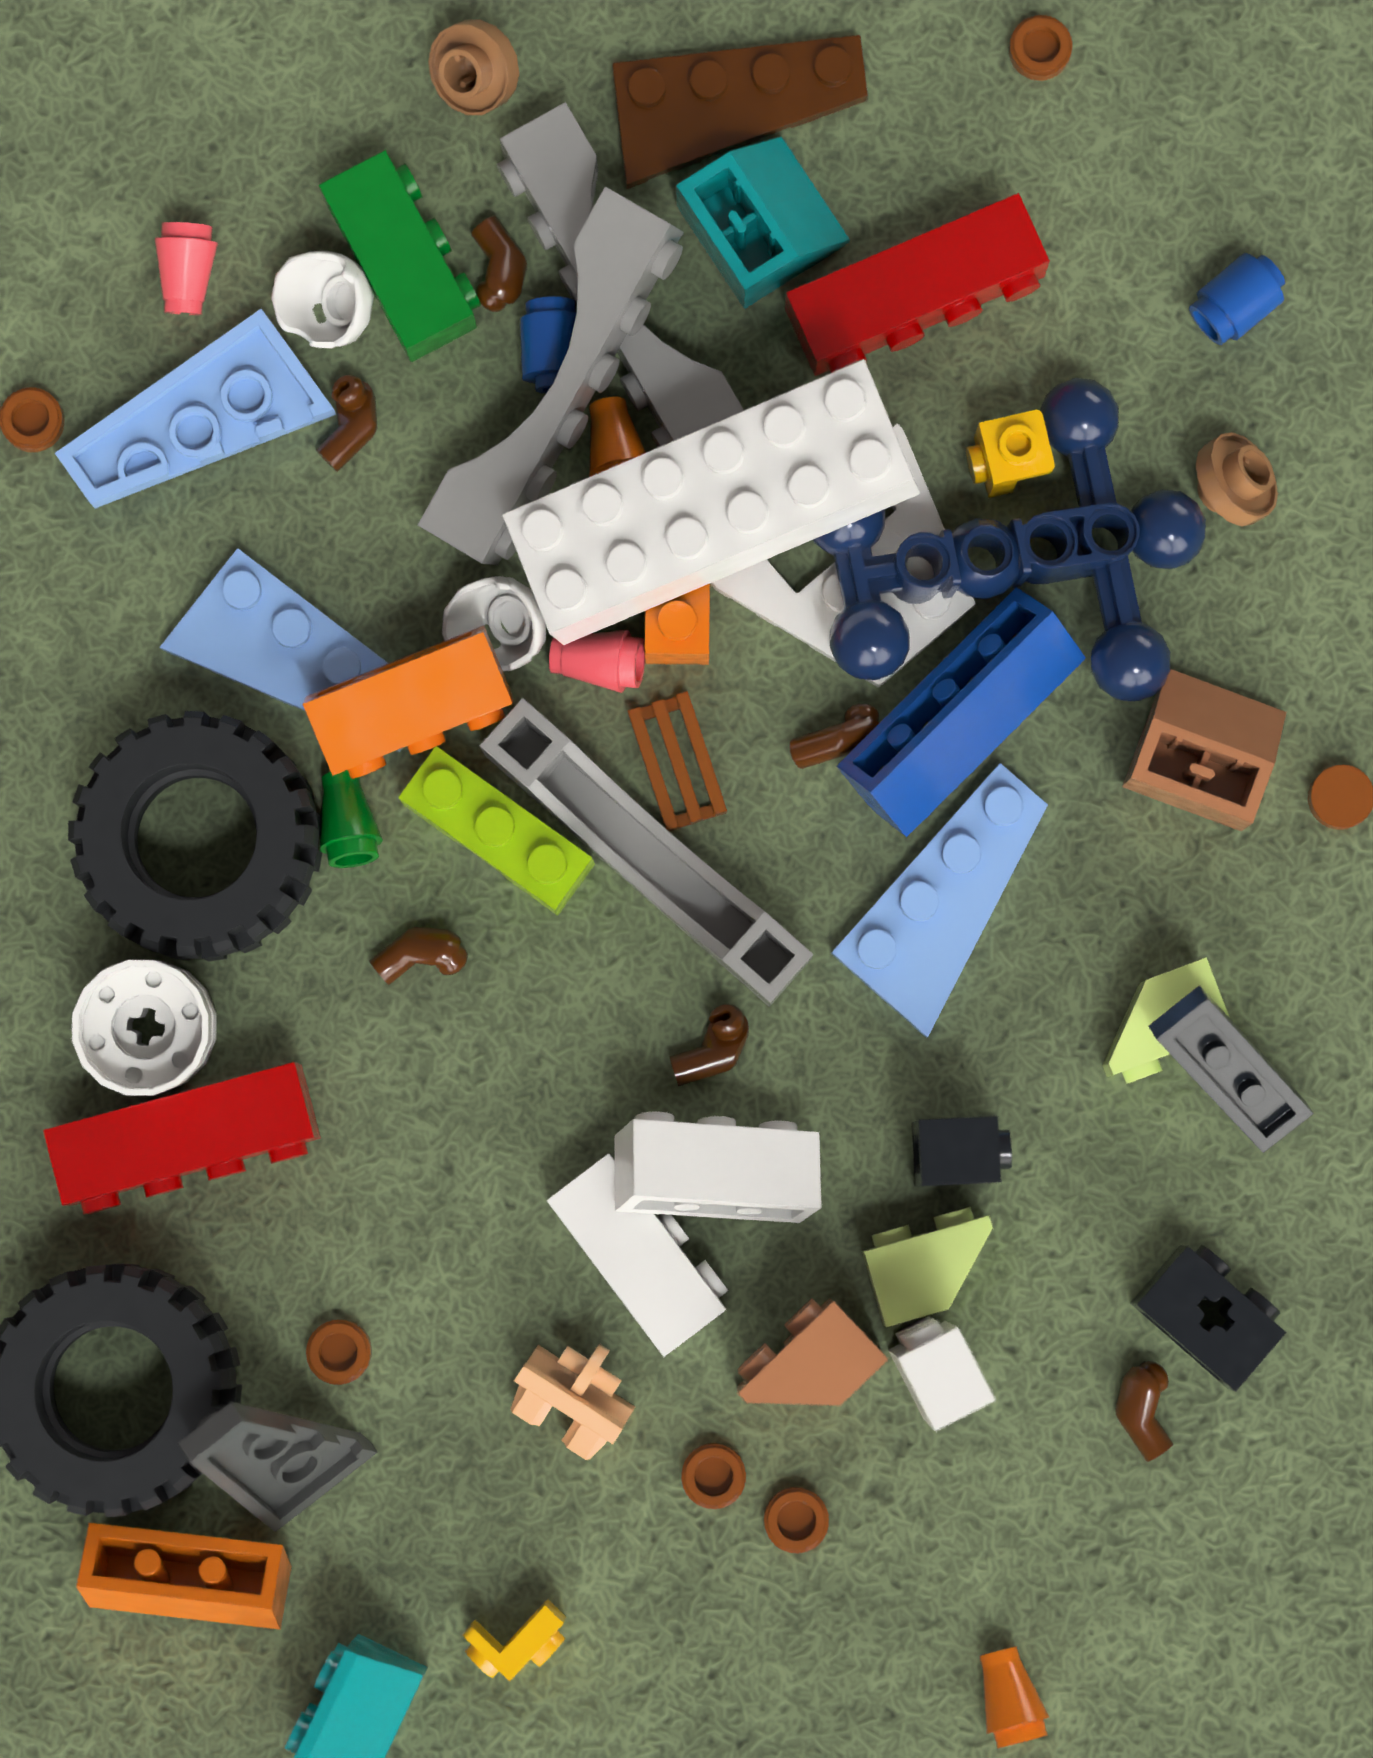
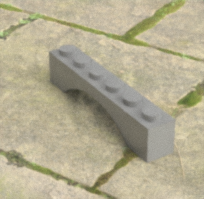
M564 102L501 137L500 144L505 159L497 163V167L514 197L525 193L536 212L527 217L528 222L545 251L553 246L557 248L566 264L564 268L558 270L559 276L569 295L577 304L578 272L573 243L593 209L598 164L597 155L568 105ZM644 324L634 336L631 337L627 334L620 345L617 354L628 374L620 378L621 384L635 409L640 411L648 406L659 428L652 431L651 435L657 448L744 411L721 371L686 357L662 342Z
M606 186L604 187L573 243L578 272L577 314L569 349L554 383L534 412L508 438L479 457L448 469L418 526L482 564L498 566L502 558L508 560L516 552V548L502 515L545 497L550 492L557 477V471L553 470L552 467L564 446L568 449L572 448L582 435L588 422V415L583 412L595 390L599 393L603 392L614 378L620 362L614 356L627 334L631 337L634 336L644 324L651 308V303L646 299L657 279L665 280L676 267L683 247L678 244L684 233L683 231Z
M524 698L517 703L481 743L480 748L492 763L767 1006H771L812 959L813 953L664 828Z

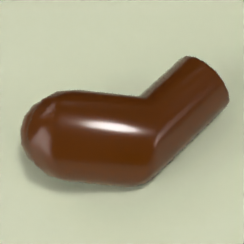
M491 216L482 221L471 232V236L489 259L485 281L478 285L476 294L484 308L492 312H500L507 304L515 303L520 297L527 271V261L522 251L497 217Z
M355 375L342 376L333 384L331 394L333 400L336 401L338 428L315 449L336 472L374 437L377 430L376 398L368 383L363 382Z
M855 704L845 712V722L791 739L790 753L793 761L800 769L848 755L880 723L878 722L879 712L870 704Z
M413 927L406 930L369 960V962L382 979L390 985L416 963L430 966L436 965L443 975L456 974L465 966L468 954L467 950L460 945V937L450 930Z
M731 1004L717 1006L709 1016L710 1023L701 1046L669 1056L678 1086L727 1072L736 1066L749 1036L748 1020L738 1007Z
M1144 1361L1139 1366L1131 1367L1122 1378L1115 1407L1117 1419L1147 1462L1159 1457L1173 1446V1442L1155 1418L1161 1391L1167 1389L1169 1380L1165 1369L1154 1361Z

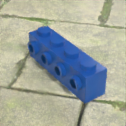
M1016 587L836 767L877 815L907 837L1063 683L1086 657L1055 613ZM883 766V769L877 774L878 770Z

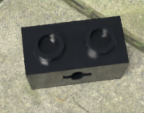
M998 1116L925 1119L911 1123L915 1187L1001 1182V1170L1012 1168L1009 1129L998 1130Z
M1201 1244L1195 1252L1188 1246L1180 1245L1130 1304L1227 1389L1236 1392L1287 1333L1274 1322L1280 1311L1251 1287L1243 1295L1225 1279L1231 1268L1204 1245ZM1221 1298L1224 1304L1219 1312L1226 1321L1221 1327L1207 1324L1202 1328L1199 1323L1203 1319L1204 1313L1197 1305L1202 1299L1216 1302Z

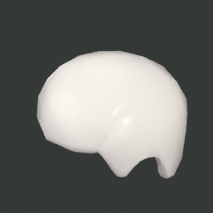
M310 251L288 258L275 275L271 299L277 322L282 330L305 338L312 347L332 349L336 346L341 347L355 342L364 331L371 318L374 292L362 267L349 257L331 251ZM319 303L322 304L326 317V322L321 324L317 322L313 313L314 305Z
M495 576L469 583L456 592L444 609L442 635L445 641L481 627L486 623L489 625L491 632L501 643V646L494 649L502 671H512L531 662L532 657L540 652L546 640V624L533 591L511 577ZM501 622L508 631V633L505 632V630L502 628Z

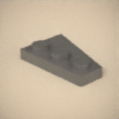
M231 1402L222 1410L205 1417L198 1424L196 1430L178 1443L193 1466L274 1532L278 1531L378 1453L373 1444L359 1432Z

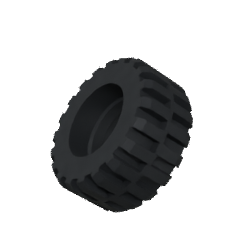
M185 711L184 717L171 719L167 714L148 719L149 727L137 733L129 728L114 738L118 746L107 757L99 752L89 765L94 774L87 787L80 784L77 787L72 801L79 806L76 821H68V841L75 844L76 857L70 859L75 878L83 882L87 890L84 897L93 910L100 913L109 922L108 926L121 936L150 951L174 959L185 961L204 959L208 962L227 959L228 954L238 951L248 953L262 946L261 940L272 932L279 934L292 922L288 918L298 904L304 906L312 892L309 883L313 872H319L322 852L318 850L321 816L315 809L313 802L315 796L307 780L297 769L296 764L275 742L259 730L255 731L247 727L240 720L223 715L221 719L210 717L205 711ZM192 778L216 780L236 790L248 804L256 825L257 838L255 850L247 868L229 887L216 894L204 897H185L162 888L148 874L141 861L138 849L140 823L151 802L158 794L172 784Z
M118 1263L87 1266L83 1269L67 1271L49 1279L50 1283L41 1289L32 1290L18 1302L20 1309L13 1317L3 1320L0 1325V1448L3 1447L10 1459L5 1468L17 1481L24 1478L35 1487L33 1495L48 1504L55 1501L67 1505V1512L87 1516L91 1513H105L106 1517L124 1516L141 1509L147 1510L167 1501L190 1487L203 1474L188 1461L178 1443L196 1430L198 1424L208 1415L222 1410L231 1402L241 1404L242 1384H237L235 1367L240 1365L237 1348L230 1347L224 1333L229 1328L219 1312L214 1314L204 1303L206 1297L193 1286H184L174 1280L175 1276L159 1269L139 1267L138 1264ZM102 1327L128 1328L146 1336L160 1349L171 1372L173 1397L166 1419L150 1438L132 1448L106 1450L84 1443L68 1429L58 1411L55 1400L54 1380L61 1357L69 1346L82 1335Z

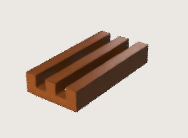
M688 691L677 694L676 697L667 700L662 699L652 702V705L643 708L637 707L628 710L665 828L670 832L727 813V808ZM677 710L681 712L711 803L699 808L668 714ZM655 717L687 810L686 813L675 816L644 722Z

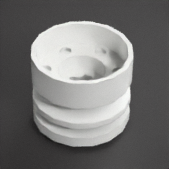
M126 960L102 970L82 990L72 1013V1042L82 1066L102 1086L124 1095H156L187 1083L206 1065L217 1040V1013L208 990L189 971L166 961ZM151 1008L156 1011L155 1021L165 1024V1032L161 1036H153L149 1041V1045L141 1043L142 1033L132 1029L134 1018L145 1017L148 1009Z

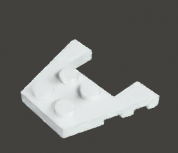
M898 423L893 426V429L920 494L891 506L895 512L885 519V527L881 537L871 547L872 557L896 553L901 543L913 534L926 532L938 536L942 530H945L905 432ZM920 557L905 559L906 568L914 578L919 580L934 578L933 568L927 560ZM767 559L710 583L717 592L743 605L774 626H778L808 644L809 647L835 661L830 650V629L835 617L844 609L835 562L798 593L794 592ZM956 591L952 598L943 599L942 592H940L930 601L921 604H909L898 599L892 592L880 594L882 602L887 603L901 613L910 632V650L904 664L892 675L878 680L866 681L878 688L974 608L976 603L973 597H967Z

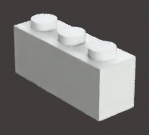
M645 1112L636 1115L635 1119H632L615 1135V1211L800 1223L821 1209L819 1132L797 1131V1124L794 1122L768 1121L759 1124V1128L736 1126L735 1119L725 1116L704 1117L699 1119L697 1123L674 1122V1115L670 1113Z
M608 1153L546 1200L663 1357L726 1310L719 1298L728 1289L706 1260L696 1267L692 1264L680 1248L682 1244L689 1240V1237L672 1215L615 1211V1160L611 1154Z
M927 1316L895 1333L900 1344L888 1351L923 1419L935 1431L995 1401L957 1326L947 1321L939 1324L938 1320L935 1321L934 1318Z

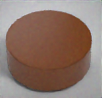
M1036 15L1022 21L1015 28L1009 44V56L1014 68L1024 77L1037 81L1049 80L1059 75L1066 68L1072 53V38L1066 26L1059 20L1046 15Z
M28 387L17 390L5 400L1 407L0 428L7 440L22 451H44L53 446L63 433L65 425L63 410L58 401L43 389Z
M1335 765L1325 769L1315 777L1309 788L1308 804L1311 813L1322 825L1331 829L1344 830L1358 825L1368 817L1373 808V785L1370 779L1360 769L1350 765Z
M342 1319L332 1320L319 1326L310 1336L306 1348V1358L312 1372L322 1381L334 1385L347 1384L358 1379L368 1368L372 1357V1346L367 1333L356 1323Z
M720 1443L703 1444L694 1449L686 1458L682 1468V1485L687 1496L697 1505L707 1509H721L735 1502L741 1495L746 1483L745 1466L738 1453L729 1446Z
M789 1487L776 1493L767 1504L764 1514V1525L769 1539L778 1548L789 1553H804L817 1547L824 1539L829 1526V1515L824 1502L816 1493L803 1487Z

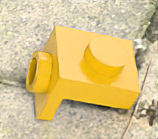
M1039 410L980 422L974 436L975 445L966 447L967 461L973 483L985 482L988 498L1012 493L1017 481L1050 474L1055 467L1043 414Z
M547 1599L504 1646L474 1620L463 1634V1637L471 1644L465 1650V1653L489 1677L494 1678L500 1672L507 1680L511 1681L530 1659L540 1667L559 1648L566 1638L558 1629L564 1624L566 1616Z

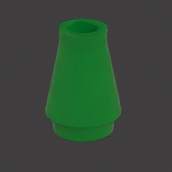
M348 770L333 776L331 772L321 777L323 797L320 852L327 854L329 866L335 868L357 867L377 860L379 858L377 846L382 843L383 839L361 787L360 778L351 779Z

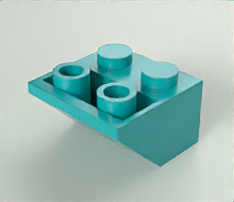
M782 137L729 151L676 185L677 208L744 309L850 242L849 237Z
M357 1634L347 1647L338 1643L334 1651L330 1652L314 1685L315 1689L324 1692L319 1706L309 1703L305 1712L301 1713L286 1743L285 1749L294 1753V1758H385L428 1667L360 1634Z

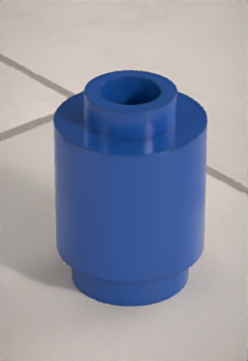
M1243 253L1197 292L1198 300L1189 306L1190 314L1200 329L1215 344L1222 345L1230 338L1238 340L1284 302L1281 287L1285 285V279L1278 267L1268 257L1260 255L1256 259L1248 253Z
M540 297L525 303L526 315L520 318L522 379L526 382L534 383L535 391L538 393L546 394L550 389L569 349L577 314L576 302L571 298Z

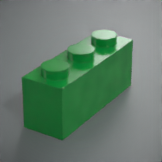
M386 150L319 184L327 207L357 263L362 267L374 295L410 362L477 328L472 310L481 306L480 301L464 272L453 277L443 258L444 255L452 252L451 247L435 218L424 223L414 204L415 201L423 198L406 164L395 168Z

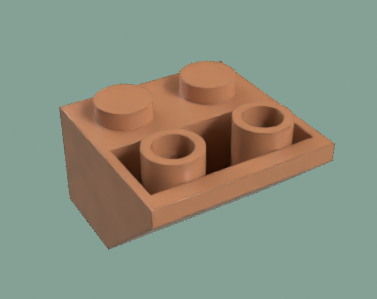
M1170 669L1165 685L1155 696L1122 787L1238 831H1243L1253 824L1272 773L1286 712Z
M811 1298L784 1324L791 1335L783 1342L785 1348L776 1355L764 1343L737 1369L738 1374L744 1379L737 1386V1393L746 1403L842 1405L889 1359L832 1299L829 1298L819 1306Z

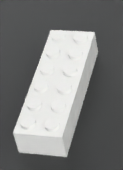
M863 359L507 512L502 516L549 634L563 645H566L917 496L920 492L873 378Z

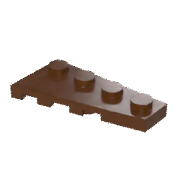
M860 35L612 63L627 189L646 183L649 179L668 172L678 171L700 163L703 159L730 149H738L757 142L760 138L790 127L795 128L865 102L868 97Z

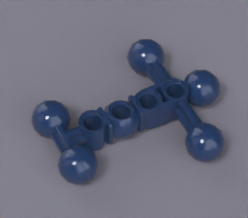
M1083 378L1070 379L1056 385L1045 396L1040 411L1043 414L1050 446L1069 458L1079 507L1042 513L1034 516L1026 524H1022L1021 518L1012 519L1007 527L996 520L976 518L958 525L952 532L951 529L942 530L938 536L926 532L913 534L901 543L896 553L873 557L871 547L879 541L884 530L885 509L813 539L817 546L830 555H834L844 609L835 617L830 629V650L838 666L851 676L858 679L878 680L892 675L902 666L910 650V632L901 613L887 603L882 602L880 594L892 592L898 599L909 604H921L930 601L940 592H942L943 599L952 598L956 591L967 597L988 599L1004 593L1011 586L1013 588L1021 587L1025 581L1031 584H1049L1093 577L1105 631L1096 639L1091 651V673L1099 688L1116 700L1141 701L1155 695L1165 685L1170 672L1171 652L1163 636L1147 624L1142 623L1128 555L1133 551L1135 557L1152 568L1174 569L1188 564L1200 553L1205 541L1206 519L1198 503L1181 491L1161 489L1147 494L1132 506L1131 511L1117 504L1105 448L1113 441L1119 428V407L1111 391L1097 381ZM1104 528L1110 531L1117 540L1118 550L1107 551L1100 548L1094 542L1092 529ZM1038 537L1050 541L1057 552V559L1051 561L1037 557L1031 549L1030 539ZM981 547L988 550L994 557L996 568L993 570H981L975 567L968 557V549ZM920 557L927 560L933 568L934 578L930 580L914 578L906 568L905 559Z

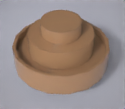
M481 19L463 20L440 32L431 45L428 60L431 80L439 96L452 109L466 115H484L507 103L515 92L519 77L517 55L509 39L496 26Z
M1233 432L1221 434L1206 443L1199 450L1196 460L1197 490L1201 501L1209 510L1218 513L1230 523L1247 526L1268 516L1276 507L1278 490L1272 465L1266 455L1246 437Z

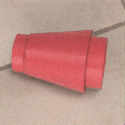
M186 222L162 223L161 237L155 238L162 295L163 300H165L164 313L202 315V303L205 300L218 244L212 241V226Z
M629 630L591 633L566 645H563L553 637L549 653V669L551 673L562 674L563 676L619 693H623L626 687L639 688L645 668V641L640 637H631Z

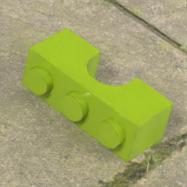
M437 746L432 750L398 797L405 807L451 840L458 842L487 862L507 880L557 916L595 865L590 855Z

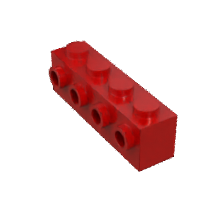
M1017 193L786 292L785 311L814 375L817 376L828 370L833 373L863 359L867 362L865 354L888 345L891 352L907 348L925 337L924 329L946 320L948 327L965 323L982 313V304L1000 296H1004L1006 302H1012L1033 293L1041 286L1039 280L1045 277L1050 260L1022 198Z
M296 1062L43 1130L62 1206L81 1204L83 1215L121 1205L119 1193L143 1187L146 1198L182 1189L184 1187L181 1176L206 1170L208 1181L245 1172L244 1159L268 1153L271 1164L298 1158L308 1154L306 1142L321 1139L302 1064Z

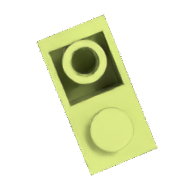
M1207 957L1139 983L1103 1063L1107 1077L1122 1072L1125 1082L1128 1084L1163 1071L1158 1058L1170 1053L1156 1040L1149 1025L1199 985L1229 1017Z
M971 1207L933 1217L937 1231L912 1236L909 1225L872 1235L875 1247L862 1251L883 1326H893L950 1308L993 1229L989 1216L984 1215L974 1218Z

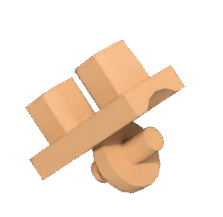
M599 1344L590 1359L569 1346L566 1347L561 1357L558 1358L538 1345L514 1380V1382L519 1384L510 1410L530 1425L537 1426L541 1425L552 1406L574 1419L562 1442L572 1452L585 1460H590L607 1441L614 1444L634 1411L635 1406L614 1393L622 1380L600 1367L610 1352L606 1347Z

